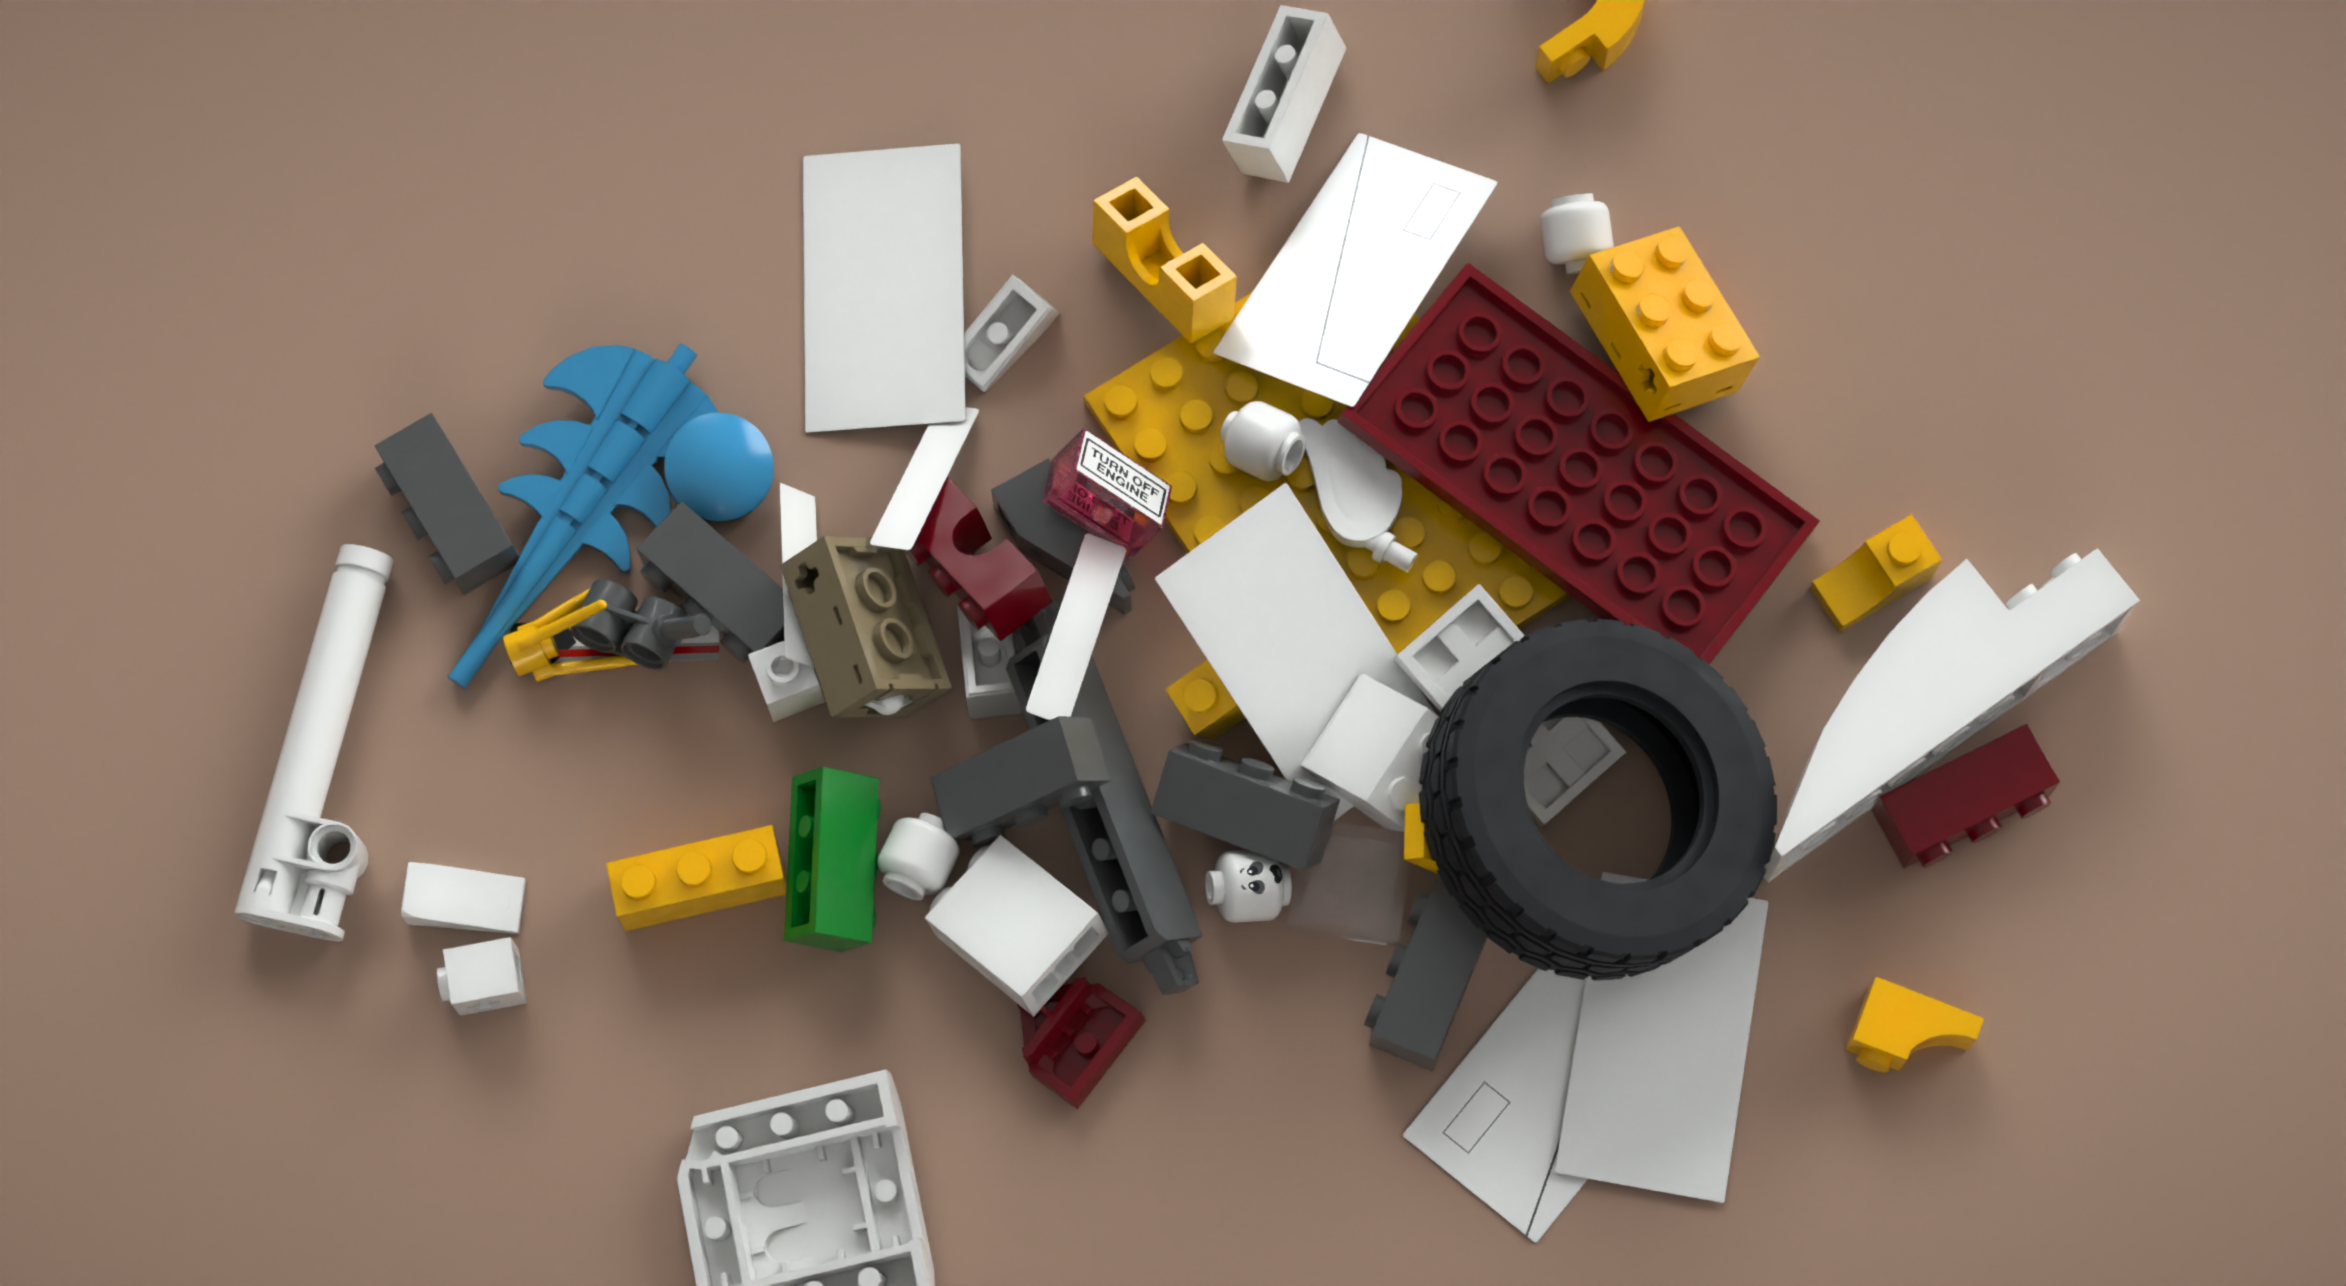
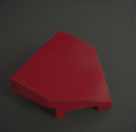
M1086 977L1076 978L1074 983L1062 985L1034 1017L1017 1004L1021 1013L1024 1047H1022L1023 1058L1028 1063L1030 1074L1076 1109L1081 1106L1146 1021L1139 1010L1101 984H1090Z

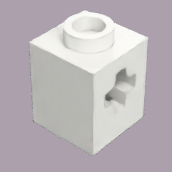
M785 640L748 654L773 722L825 703L814 669L785 658Z
M511 937L443 949L445 967L437 968L440 996L443 1002L450 1001L460 1016L527 1003L520 953Z

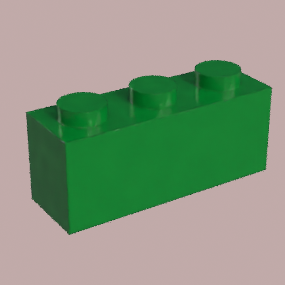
M823 766L792 777L784 942L840 952L872 943V932L876 924V912L873 906L874 883L878 870V855L876 853L877 822L881 813V803L878 798L879 778Z

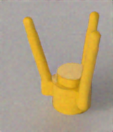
M590 589L583 591L574 598L572 597L538 619L517 627L518 631L503 636L507 653L517 675L520 677L533 672L537 682L556 675L623 668L638 664L622 656L551 664L550 659L559 656L553 636L606 609L607 603L604 600H598L578 609L582 606Z

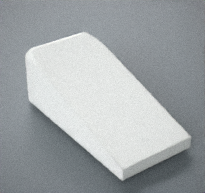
M1012 275L964 333L965 377L986 393L1048 329L1060 312L1021 279Z
M957 605L969 717L978 719L1022 713L1006 671L1009 658L1018 653L1012 638L1013 634L1011 633L1000 642L986 626L979 630L975 629Z
M409 862L401 917L408 925L519 934L526 879L449 866Z

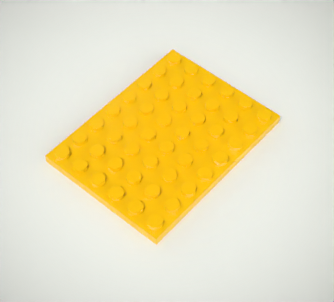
M1252 293L1235 302L1233 320L1193 343H1190L1183 335L1083 396L1084 404L1116 451L1170 486L1163 519L1187 554L1278 487L1287 483L1397 655L1478 584L1484 588L1518 629L1571 597L1386 458L1387 469L1396 471L1402 479L1401 505L1397 519L1389 533L1396 536V542L1418 553L1416 561L1408 573L1386 561L1380 564L1373 560V552L1367 548L1349 547L1335 539L1322 516L1305 452L1294 472L1290 475H1282L1279 479L1269 482L1258 479L1229 464L1224 454L1225 442L1221 440V429L1228 415L1233 411L1239 412L1247 403L1262 401L1291 414L1299 422L1304 418H1310L1322 426L1328 420H1339L1341 413L1348 406L1213 353ZM1415 313L1382 364L1419 321Z

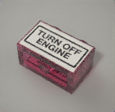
M1083 428L1052 459L1042 502L1092 535L1125 547V556L1131 559L1163 529L1172 486Z

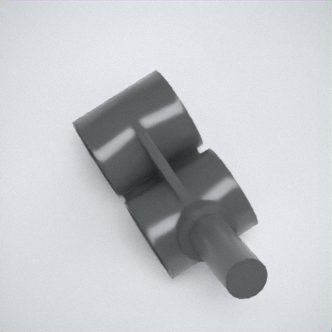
M596 580L593 582L581 608L598 600H604L607 603L606 609L572 626L570 629L573 637L588 648L628 658L648 669L663 670L666 668L676 646L683 639L708 634L711 631L712 623L708 615L704 613L687 616L677 605L658 597L645 598L639 610L635 611L638 600L632 592L612 581Z

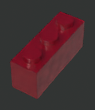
M2025 724L1879 796L1871 811L1903 868L1920 861L1923 868H1926L1951 855L1953 850L1950 845L1968 836L1972 843H1977L1998 832L2002 828L1999 821L2017 812L2021 819H2025L2045 809L2051 804L2048 797L2059 785L2060 780L2028 724Z

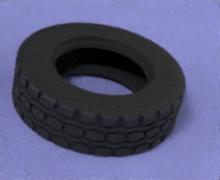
M1597 618L1591 622H1588L1587 619L1559 622L1554 628L1548 625L1525 635L1520 641H1515L1465 680L1463 686L1455 690L1441 709L1443 716L1435 720L1426 742V747L1429 749L1423 754L1419 783L1422 785V791L1419 792L1421 822L1425 823V840L1431 859L1436 861L1439 869L1437 873L1450 896H1454L1460 904L1458 907L1477 929L1481 928L1487 933V938L1509 954L1513 952L1519 956V960L1541 970L1547 971L1550 969L1554 970L1556 975L1581 980L1586 979L1588 976H1591V979L1594 981L1622 979L1626 976L1625 974L1633 977L1670 963L1723 931L1724 926L1726 927L1731 924L1748 905L1747 898L1755 895L1766 873L1764 866L1770 862L1776 833L1773 830L1774 826L1777 825V795L1774 794V786L1776 784L1770 757L1766 755L1764 749L1766 745L1755 721L1751 720L1747 713V707L1732 687L1729 688L1723 681L1724 678L1703 658L1699 659L1694 655V651L1670 637L1665 638L1660 636V632L1634 623L1624 625L1623 621ZM1562 717H1580L1602 722L1632 739L1655 765L1666 788L1670 803L1671 832L1665 856L1657 871L1649 880L1621 884L1588 876L1565 862L1542 837L1529 811L1524 788V766L1528 747L1542 722Z

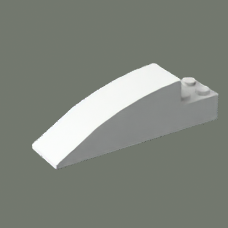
M2098 548L2083 559L2077 553L2070 555L2050 572L2053 578L2046 582L2039 590L2033 584H2030L2013 596L2006 603V606L1969 560L1965 559L1912 608L1888 634L1853 680L1819 736L1774 841L1770 862L1764 866L1766 869L1764 878L1768 883L1871 810L1879 796L1913 780L2119 632L2140 600Z

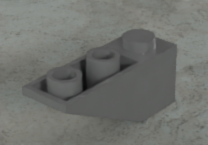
M1048 458L991 489L993 505L1019 550L1069 581L1084 536L1086 534H1094L1044 502L1053 466ZM1123 563L1108 605L1123 614H1127L1132 611L1130 592L1136 589Z

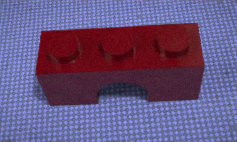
M947 476L912 549L904 551L917 566L926 562L932 568L928 573L938 589L947 598L955 593L962 600L958 603V606L975 629L979 630L986 626L1001 642L1053 601L1038 570L1008 539L987 553L973 555L979 548L989 542L992 537L978 508Z

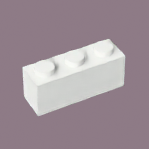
M1280 5L1222 138V142L1242 174L1289 183L1346 51V46L1328 13Z

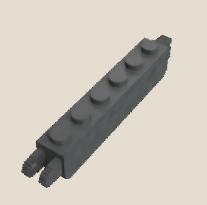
M1052 599L1053 602L1050 605L1041 609L1038 614L1012 633L1018 653L1009 658L1006 671L1029 730L1049 721L1028 713L1026 706L1060 609V604L1056 602V599ZM1091 654L1071 717L1092 718L1111 781L1090 790L1092 794L1090 800L1071 807H1060L1116 954L1128 964L1143 962L1149 973H1152L1162 995L1178 994L1199 983L1190 944L1203 935L1156 816L1150 813L1152 809L1151 803Z

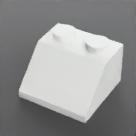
M1360 674L1300 764V767L1383 828L1404 832L1405 804L1419 803V792L1422 791V785L1419 783L1422 757L1429 749L1426 747V742L1434 722L1439 716L1427 707L1365 674Z

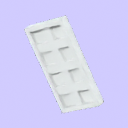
M1478 584L1393 659L1441 712V709L1452 694L1460 686H1463L1465 680L1515 641H1520L1525 635L1484 588ZM1562 717L1542 722L1528 747L1525 759L1524 788L1531 816L1540 827L1550 821L1626 753L1601 722L1588 718Z

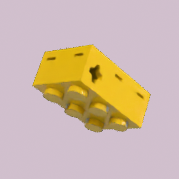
M1680 226L1589 255L1570 289V293L1648 422L1738 392L1760 358Z

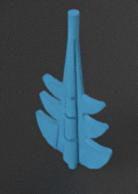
M680 343L668 361L665 362L657 358L654 359L650 355L631 347L620 345L590 347L567 357L544 378L543 384L546 389L559 390L575 396L590 408L594 418L590 425L571 420H554L537 425L519 436L521 446L535 448L548 453L561 464L565 472L561 480L549 476L529 474L517 476L499 484L498 490L501 495L512 497L527 504L541 517L481 629L448 675L452 682L463 689L468 687L497 643L584 545L604 554L623 574L630 572L631 557L627 537L612 513L617 507L632 509L645 516L656 528L671 513L669 492L662 477L653 466L659 460H665L666 451L671 439L684 424L704 414L719 413L709 396L691 383L684 375L697 357V354L692 349Z

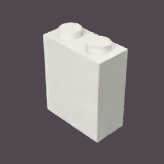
M1001 835L990 846H984L974 854L969 862L966 873L953 887L943 889L935 897L930 906V912L924 917L940 941L1033 1017L1109 934L1097 911Z

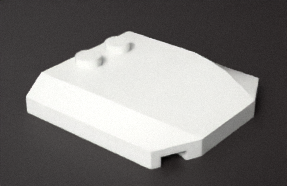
M885 1069L693 1117L690 1129L694 1131L686 1160L682 1159L677 1183L696 1286H935L934 1267L902 1105L889 1071Z

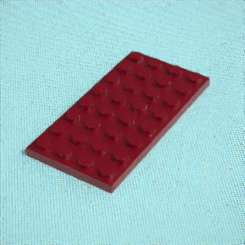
M1470 263L1463 267L1379 367L1355 406H1347L1337 422L1601 619L1623 621L1624 625L1634 623L1660 632V636L1674 639L1694 651L1695 656L1699 659L1703 658L1709 665L1820 522L1819 519L1677 415L1671 414L1648 422L1617 371Z

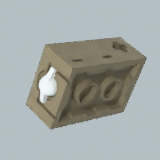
M823 536L780 565L789 597L796 611L805 638V644L822 688L823 698L827 703L831 717H905L952 689L905 551L871 545L872 537Z

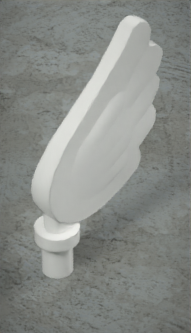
M1310 418L1301 420L1299 423L1302 435L1306 439L1305 454L1311 469L1321 513L1332 535L1343 545L1371 550L1373 552L1372 559L1382 564L1386 561L1408 573L1415 563L1418 553L1396 542V536L1389 533L1397 519L1401 505V476L1396 471L1387 469L1385 457L1337 423L1338 420H1328L1323 426Z

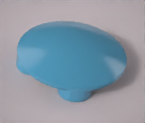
M709 413L690 420L675 433L666 451L664 472L668 488L675 503L684 502L698 516L705 520L730 521L751 513L763 501L773 480L774 461L767 440L753 424L736 415Z

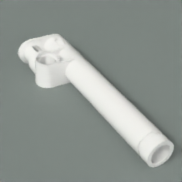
M344 544L340 547L335 564L337 571L332 574L235 908L234 916L246 922L322 940L343 941L345 931L339 928L338 924L346 896L353 895L357 879L365 872L368 866L369 854L366 846L349 826L341 822L323 819L321 814L385 595V583L389 581L394 560L389 555L378 550L354 544ZM340 842L351 844L350 852L342 862L336 864L326 862L327 853L334 844Z

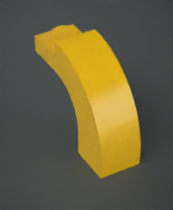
M1597 0L1583 17L1539 46L1535 69L1547 84L1562 74L1566 78L1573 76L1589 62L1590 56L1604 71L1623 54L1631 43L1641 21L1645 0Z

